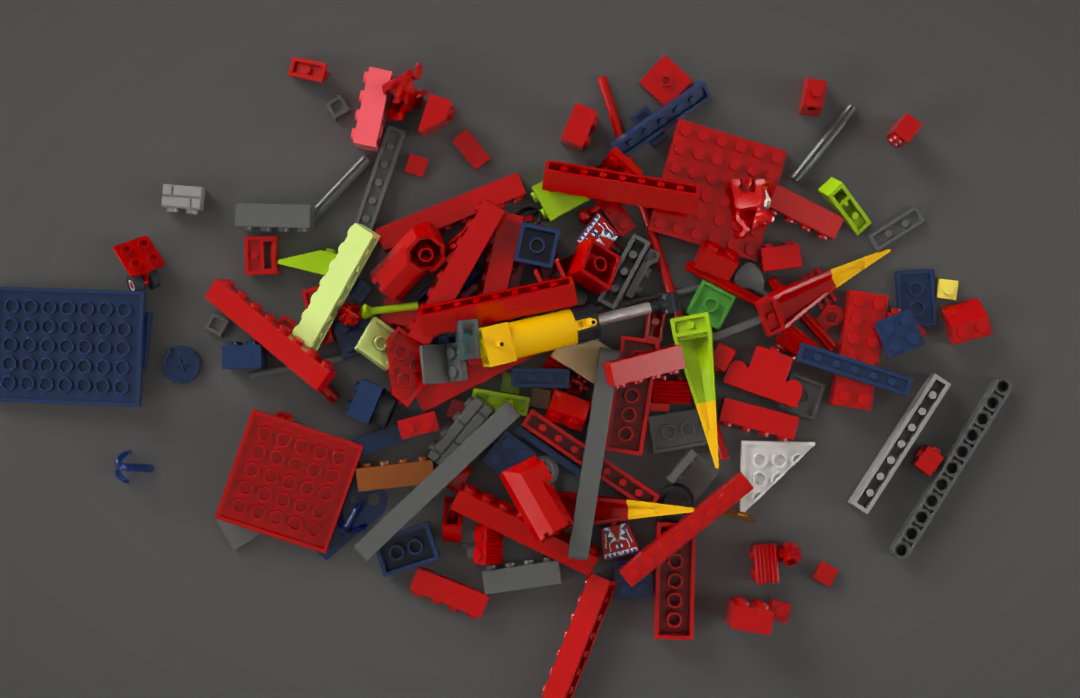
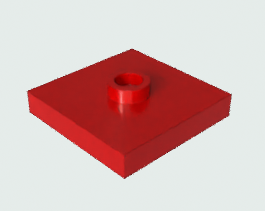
M664 55L641 79L639 84L662 106H665L678 97L693 80Z

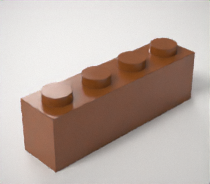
M425 456L417 457L418 461L410 462V458L399 459V463L391 464V461H381L378 466H372V463L360 464V468H356L358 492L419 485L435 470L434 461L432 459L429 460V457Z

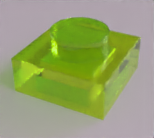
M503 372L500 391L519 394L520 387H511V373Z

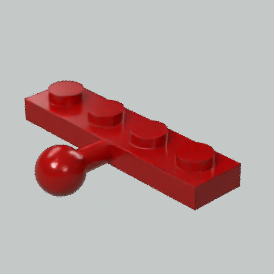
M593 198L596 204L589 209H581L577 215L581 223L587 224L592 220L593 215L601 210L620 238L637 227L620 202H608Z

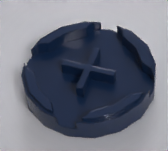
M183 345L168 350L162 362L166 377L172 382L179 384L189 383L194 380L200 373L202 366L198 353L191 347Z

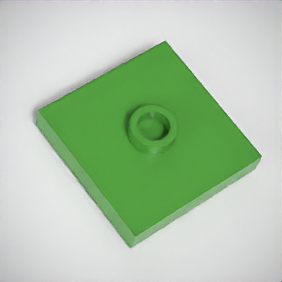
M702 279L685 313L694 315L709 312L711 327L719 331L737 296Z

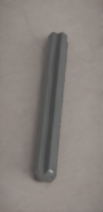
M849 104L792 174L791 179L794 182L799 183L855 114V107Z
M363 155L315 205V221L371 163L369 158Z

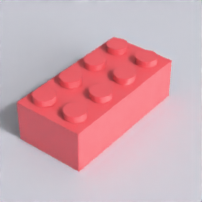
M369 67L368 72L365 71L363 83H365V88L361 90L359 96L361 107L356 110L355 120L357 125L351 132V139L357 148L379 152L387 120V110L389 109L392 91H389L387 95H383L382 85L389 80L395 79L392 71Z

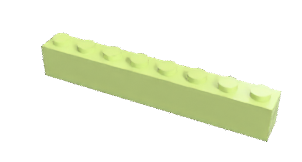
M354 223L349 228L348 236L339 246L336 258L330 262L327 274L320 280V287L312 295L308 308L302 313L299 325L292 331L294 336H298L305 341L304 344L308 348L311 347L316 351L318 350L338 314L337 310L342 307L381 237L363 224Z

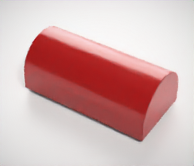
M654 312L645 315L643 339L662 342L666 314Z

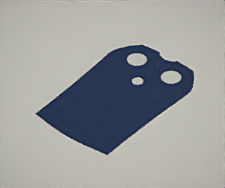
M350 483L326 554L316 552L328 560L352 538L384 513L388 501V495L385 490L358 492V486ZM376 493L379 495L380 502L377 505L369 504L368 496L370 494ZM353 496L357 497V502L351 503L350 498Z

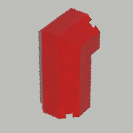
M428 220L413 226L370 272L371 281L374 284L376 282L380 284L378 289L393 301H401L428 271H436L445 262V244L439 228Z
M534 455L503 471L499 477L533 538L539 544L561 533L562 528L565 527L567 529L574 522L554 489V484L550 486L549 481L553 479L547 466L542 460L537 461L538 457Z

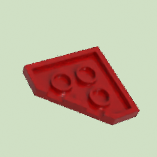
M397 326L385 341L391 396L407 408L426 385L423 384L419 348L422 344L408 336V333L400 326Z

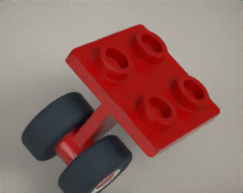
M147 235L113 247L114 253L128 273L126 280L130 291H145V287L148 285L151 290L160 286V277L156 269L164 267L165 261Z

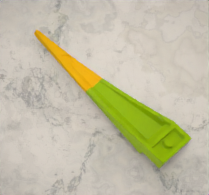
M709 312L672 318L670 323L675 345H681L686 367L683 369L715 468L718 469L713 332Z

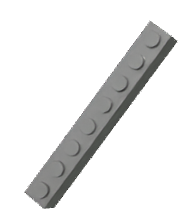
M935 373L929 374L848 500L849 504L863 513L868 514L951 386V383Z

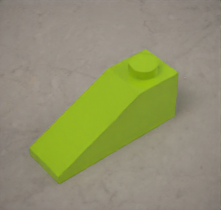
M831 177L818 189L829 206L839 216L844 218L843 221L856 235H859L872 223L843 182Z
M326 248V251L319 250L278 260V264L326 275L330 262L337 256V250Z

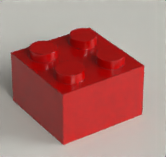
M576 102L562 134L561 144L579 152H582L583 148L587 149L592 137L589 133L591 130L595 131L599 117H596L597 111Z
M587 239L578 243L567 276H572L574 281L596 295L606 292L611 288L621 257L595 239Z

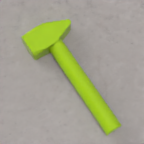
M412 302L377 307L364 304L361 308V316L363 319H372L376 314L418 310L419 303Z

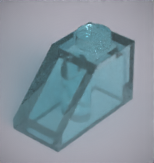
M478 319L458 320L456 352L460 360L480 358Z

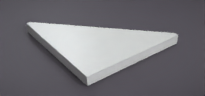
M741 440L740 472L754 489L740 499L739 514H744L746 510L759 500L771 486L815 446V442Z

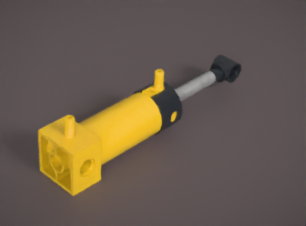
M677 291L658 295L655 301L597 314L593 303L588 302L569 309L476 328L475 332L483 366L493 367L517 361L518 358L599 340L601 338L600 325L654 312L668 314L680 311L681 307Z

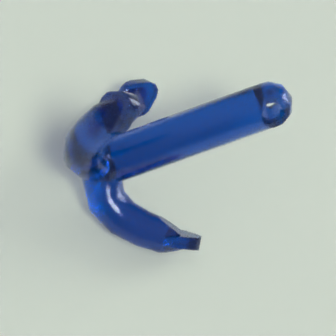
M131 450L122 452L115 460V475L120 481L127 484L130 481L121 471L152 472L154 470V466L150 464L122 463L132 453Z
M357 503L345 523L343 522V511L341 509L337 520L341 536H344L346 533H359L367 527L366 524L350 528L362 509L361 503Z

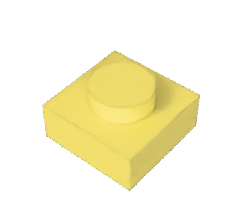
M938 279L936 298L956 300L959 281Z

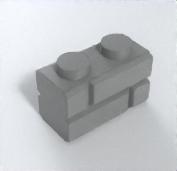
M163 185L161 206L167 208V212L178 213L179 210H186V214L197 215L198 211H204L205 189L203 187Z

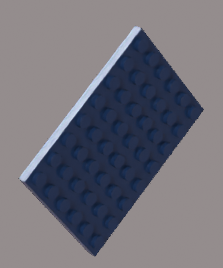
M0 286V402L141 407L146 292Z

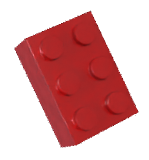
M734 595V598H728L725 621L731 629L771 635L774 611L764 600L753 599V601H748L745 599L746 597Z

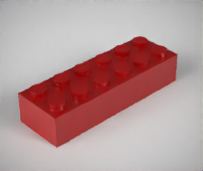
M855 290L846 291L843 309L844 317L841 322L837 354L878 367L881 341L873 323L886 317L889 296ZM833 374L829 404L871 410L875 387Z
M621 335L619 358L659 348L660 341ZM648 377L642 383L633 384V382L626 383V387L618 389L614 387L605 450L642 456L654 379Z
M656 520L655 539L677 521ZM696 536L654 570V639L694 640Z

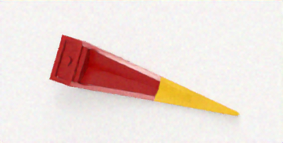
M888 248L769 292V295L755 301L754 304L765 334L770 337L785 330L824 297L888 254L891 250Z
M557 492L573 520L577 493ZM597 496L593 525L653 516L692 513L695 509ZM572 525L567 529L564 527L562 530L572 529Z

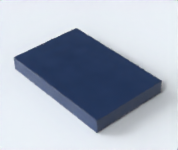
M934 269L895 271L896 309L904 311L911 308L916 322L921 327H937Z

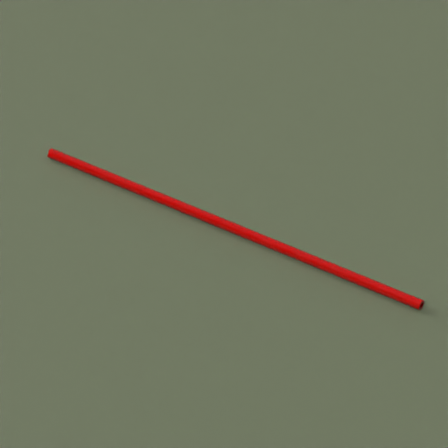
M601 76L597 80L617 139L624 134V130L607 77ZM632 155L627 156L634 163ZM638 206L649 242H651V248L660 252L657 267L666 293L675 292L658 235L647 230L651 215L649 208ZM682 310L672 312L674 318L683 317ZM717 422L718 456L720 461L728 459L729 456Z

